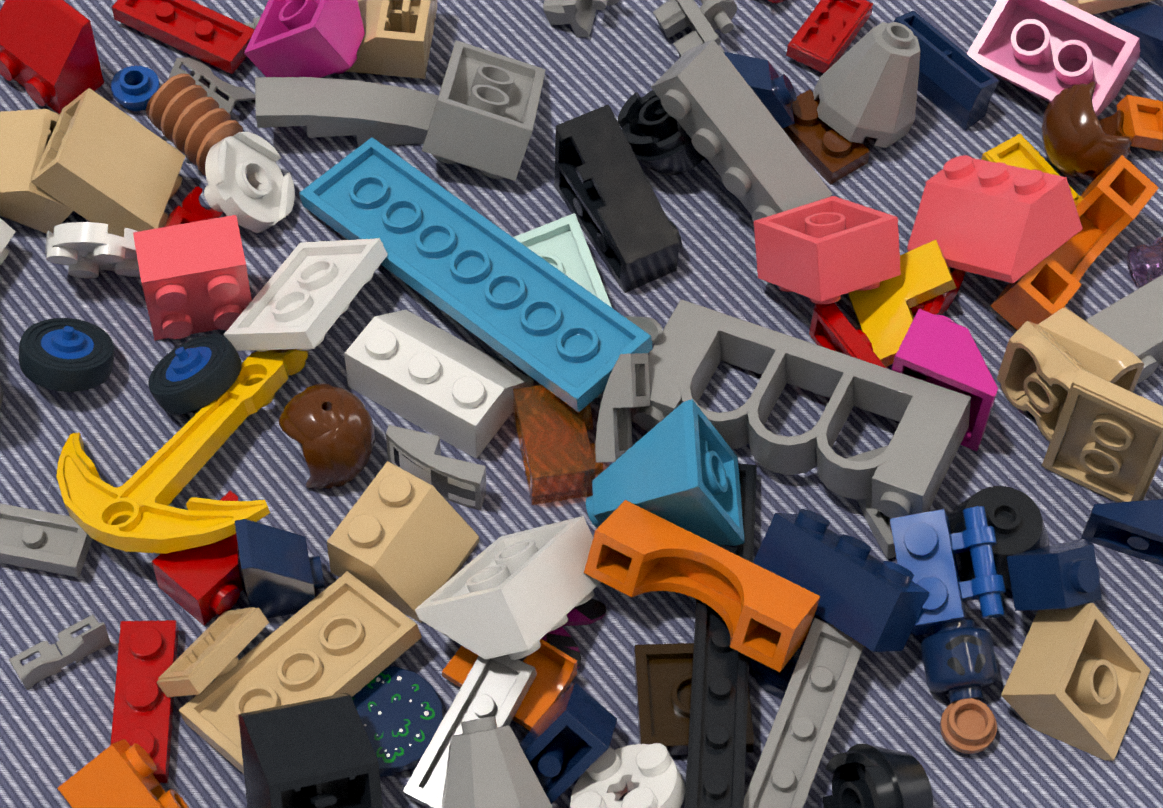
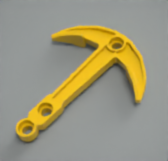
M283 349L251 353L242 363L240 374L232 386L219 398L204 406L120 487H113L101 480L94 463L84 451L80 432L70 434L62 448L56 474L63 502L70 517L92 539L108 547L125 552L167 554L215 543L236 534V520L247 519L257 522L268 515L270 511L265 500L220 501L191 497L186 503L188 510L168 505L249 415L258 412L260 408L270 404L275 397V393L288 380V376L296 374L304 368L308 351Z

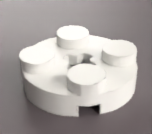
M238 132L234 136L225 137L210 148L206 157L205 174L208 182L204 190L206 201L216 211H223L227 216L236 215L238 225L255 233H262L291 212L295 200L294 183L290 172L284 176L282 175L281 169L276 161L281 159L277 150L265 139L250 132Z
M95 222L59 224L54 226V234L49 230L47 232L46 260L55 264L69 265L68 274L78 278H97L99 270L115 271L116 274L127 277H140L133 232L138 231L125 228L124 237L108 233L109 224Z
M661 743L635 744L616 750L608 748L578 779L572 791L570 808H680L685 796V782L667 748ZM625 793H627L626 796L623 798V800L619 801V799H620Z

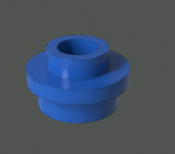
M145 66L126 67L117 72L111 82L113 97L125 109L130 111L145 110L151 96L160 88L157 74Z

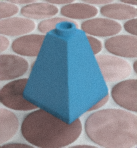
M693 399L682 402L622 454L616 462H613L592 480L593 495L586 498V510L590 521L595 527H599L624 500H627L714 544L736 546L745 543L738 457Z

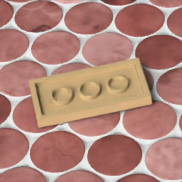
M347 571L243 656L230 672L215 679L199 695H196L181 707L179 712L185 724L244 774L238 714L343 693L350 694L353 697L420 640L422 636L417 623Z

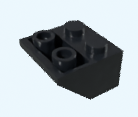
M343 693L238 714L247 808H383L379 762L350 694Z

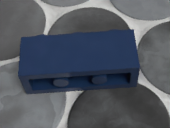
M800 509L798 514L775 513L753 563L821 596L815 614L873 652L903 651L930 593L912 581L914 574L907 568L894 562L883 561L882 563L869 554L871 547L868 544L849 535L843 534L839 536L828 529L829 520L813 511Z

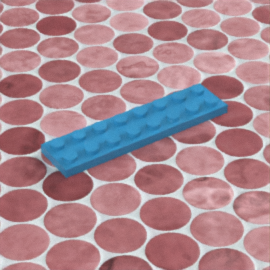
M373 137L299 192L303 207L346 239L380 238L388 254L381 263L382 266L577 412L584 409L605 390L612 369L620 354L649 353L653 349L651 335Z

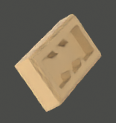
M259 607L224 611L158 678L159 680L156 683L166 697L199 695L214 679L224 676L237 665L239 661L237 655L263 630L269 621Z

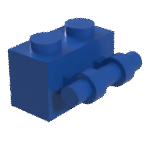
M984 506L964 509L963 516L966 530L954 534L951 533L950 522L944 509L890 519L897 564L910 570L914 574L912 581L930 592L912 629L914 636L932 633L931 627L950 621L967 620L965 601L979 599L983 619L1004 615L1001 594H1004L1006 589L1003 575H997L992 546L996 545L997 541L994 527L988 526ZM970 551L975 578L960 582L955 554Z

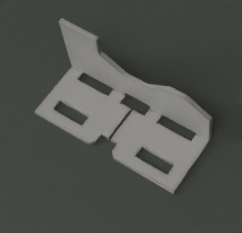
M190 57L176 58L168 78L169 80L171 77L181 73L189 74L181 68L182 64L195 72L194 76H190L195 80L196 85H200L207 92V97L215 99L219 103V108H224L230 115L236 101L255 100V94L245 87H236L222 81L213 74L208 66ZM201 77L211 82L209 87L200 82ZM217 88L230 97L228 101L215 92Z
M91 615L59 632V641L56 642V645H49L48 641H42L10 658L9 661L25 689L28 690L43 679L61 672V668L72 662L78 663L84 657L111 645L104 622L99 624L94 615ZM90 625L91 629L75 638L72 637L71 634ZM37 652L40 653V657L22 666L20 661Z

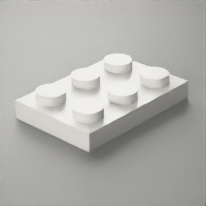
M381 239L299 243L224 333V336L232 343L236 351L257 350L258 352L283 349L307 351L314 349L324 340L327 331L339 316L347 311L350 302L364 284L372 279L375 270L387 257L388 254Z

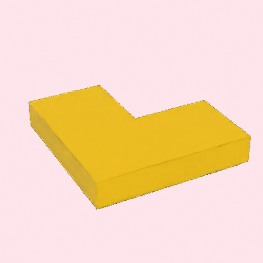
M933 240L900 255L901 275L881 281L880 286L876 289L866 291L855 290L848 293L861 329L869 338L873 352L885 367L893 364L895 355L914 319L910 308L957 288L937 240Z

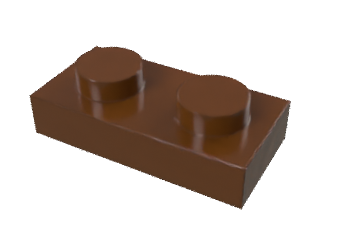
M809 89L798 95L797 100L792 103L794 124L783 128V130L805 159L831 185L867 164L870 150L863 143L848 141L819 119L817 107L820 99L815 100L813 92Z

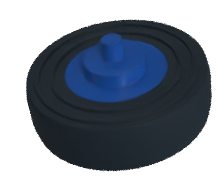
M53 318L35 323L23 333L19 344L18 357L21 371L33 383L55 391L77 392L97 387L108 379L113 368L115 352L111 337L100 327L79 319Z
M220 334L201 335L182 343L160 360L149 377V389L157 403L170 414L189 413L210 404L232 386L240 374L242 367L241 359L232 343L225 336Z

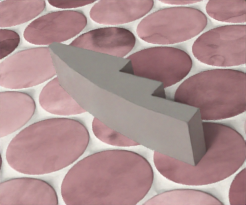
M255 77L257 128L307 126L308 138L357 135L358 147L371 137L384 146L424 144L438 95L409 88L358 80L315 77Z

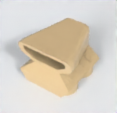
M1064 307L1039 324L1027 320L1008 341L997 380L1000 382L1002 391L1010 403L1019 410L1029 411L1035 417L1041 433L1048 441H1051L1070 386L1079 368L1134 392L1144 363L1134 353Z

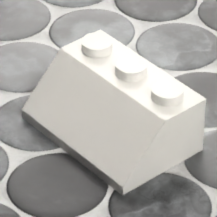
M407 310L374 316L344 353L348 387L431 434L440 436V439L476 459L533 386V379Z
M584 516L499 537L415 609L419 620L483 659L509 655L511 660H517L534 653L541 647L539 640L548 632L563 626L568 621L567 614L574 607L592 599L595 595L593 589L601 583L584 574L593 541V536Z

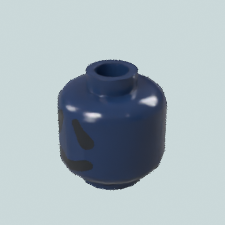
M957 620L932 626V635L925 638L921 643L922 659L929 690L936 694H948L950 704L966 698L983 699L982 689L994 684L998 678V669L990 633L985 629L975 627L974 620Z

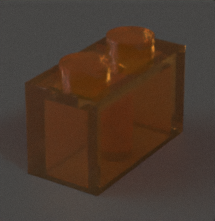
M543 385L513 389V418L532 505L592 496V480L595 479V475L603 472V462L596 463L595 443L590 444L587 430L593 429L590 403L580 412H577Z

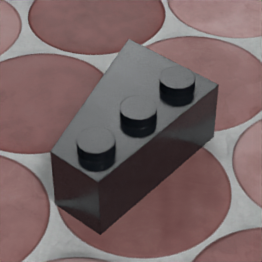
M609 104L556 125L554 187L571 213L576 214L581 228L623 292H629L677 271L678 252L682 247L679 231L664 213Z

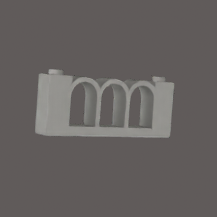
M681 299L664 327L661 339L655 343L648 355L651 406L631 407V422L637 423L641 428L649 432L682 402L693 399L697 404L721 361L762 374L751 397L743 406L733 411L713 412L698 405L730 448L738 449L749 443L751 454L758 463L775 473L793 475L806 473L817 467L819 478L829 490L841 497L858 500L872 497V508L880 510L890 518L929 511L969 428L971 397ZM786 383L830 398L816 425L802 435L790 437L776 435L764 427ZM853 406L900 422L886 449L880 455L869 460L855 461L845 459L836 454L832 449Z

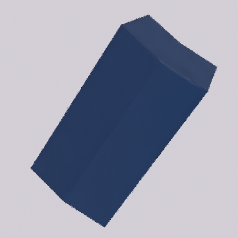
M915 11L896 17L894 22L901 23L911 29L919 42L921 52L917 91L964 130H967L986 116L989 101L999 80Z

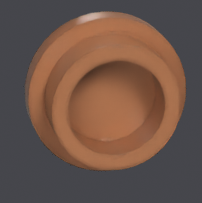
M966 698L951 703L944 710L940 720V731L945 742L954 750L965 754H975L984 751L991 745L997 732V722L993 712L985 703L977 699Z

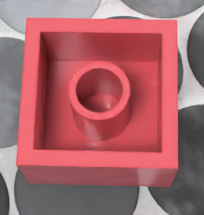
M831 196L754 221L758 278L779 286L781 291L795 292L810 298L812 303H835L841 299L843 294L855 290L866 291L876 289L880 286L881 281L901 275L898 217Z
M236 215L133 232L142 288L155 341L167 338L182 339L190 334L218 329L228 330L252 301Z

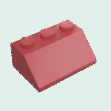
M963 155L947 161L941 171L927 180L907 250L909 252L933 240H937L948 267L1015 283L1083 228L1067 177Z

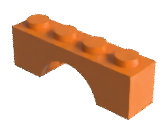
M1121 155L1101 172L1076 200L1075 206L1083 229L1015 283H1009L991 304V307L1016 330L1027 320L1039 324L1058 310L1064 308L1082 284L1079 281L1087 269L1116 236L1136 218L1159 187Z
M624 500L595 530L584 574L630 597L652 591H669L700 600L715 610L725 621L730 633V648L778 672H781L807 638L821 597L627 500Z

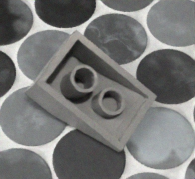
M455 40L422 151L432 154L435 159L443 163H460L476 168L490 178H507L516 181L533 131L546 69Z

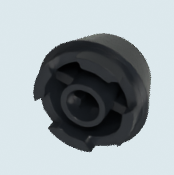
M653 90L642 98L635 92L626 101L619 113L618 123L639 162L659 174L671 176L689 171L705 158L694 148L692 139L678 121L664 110L660 98Z
M988 487L975 493L952 510L948 516L951 533L954 534L966 530L963 516L964 509L984 506L988 526L994 527L997 544L992 546L997 575H1003L1005 588H1011L1007 556L1049 546V538L1040 510L1029 496L1011 487ZM970 551L955 554L960 580L964 582L974 579L975 575Z
M856 744L847 752L835 755L826 766V770L833 774L832 795L823 797L824 808H933V795L928 776L920 762L909 753L868 744Z

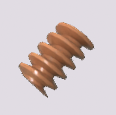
M181 73L171 77L163 83L147 103L146 114L151 123L161 130L163 135L171 142H174V146L183 154H186V158L196 165L205 176V162L210 148L225 137L243 132V127L236 120H231V115L224 108H219V103L215 99L207 97V92L200 85H196L195 80L189 74Z

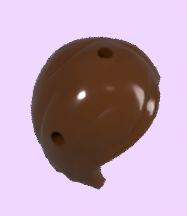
M1093 81L1089 84H1074L1071 88H1066L1060 94H1057L1045 110L1041 128L1043 146L1052 164L1065 175L1072 178L1079 177L1082 180L1095 179L1121 155L1127 158L1130 153V146L1133 143V138L1124 134L1122 129L1123 111L1118 110L1112 116L1098 120L1092 104L1096 83Z
M322 383L309 386L287 403L279 417V425L282 431L302 445L304 458L310 472V477L306 482L307 488L330 489L334 486L341 487L359 475L369 461L375 444V429L372 418L365 409L364 403L357 396L343 388Z

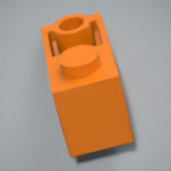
M126 739L110 745L57 788L72 808H189L185 800L175 790L170 789L166 792L154 777L153 773L157 768L148 753L136 743L130 746Z

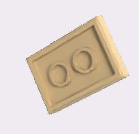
M1079 368L1070 386L1042 466L1113 501H1143L1163 458V406Z

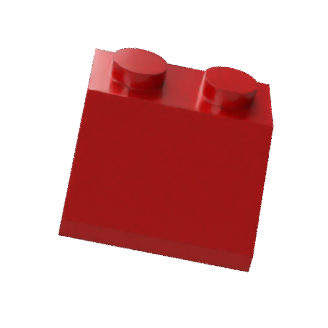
M5 0L0 10V75L8 81L13 79L26 89L29 96L38 105H47L56 113L61 114L65 106L88 88L95 91L104 84L91 21L64 0Z

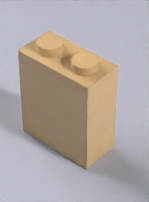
M88 88L62 109L31 183L89 222L109 224L108 233L124 237L125 228L144 231L164 227L168 218V214L164 210L168 200L174 196L181 185L182 177L179 176V172L186 155Z

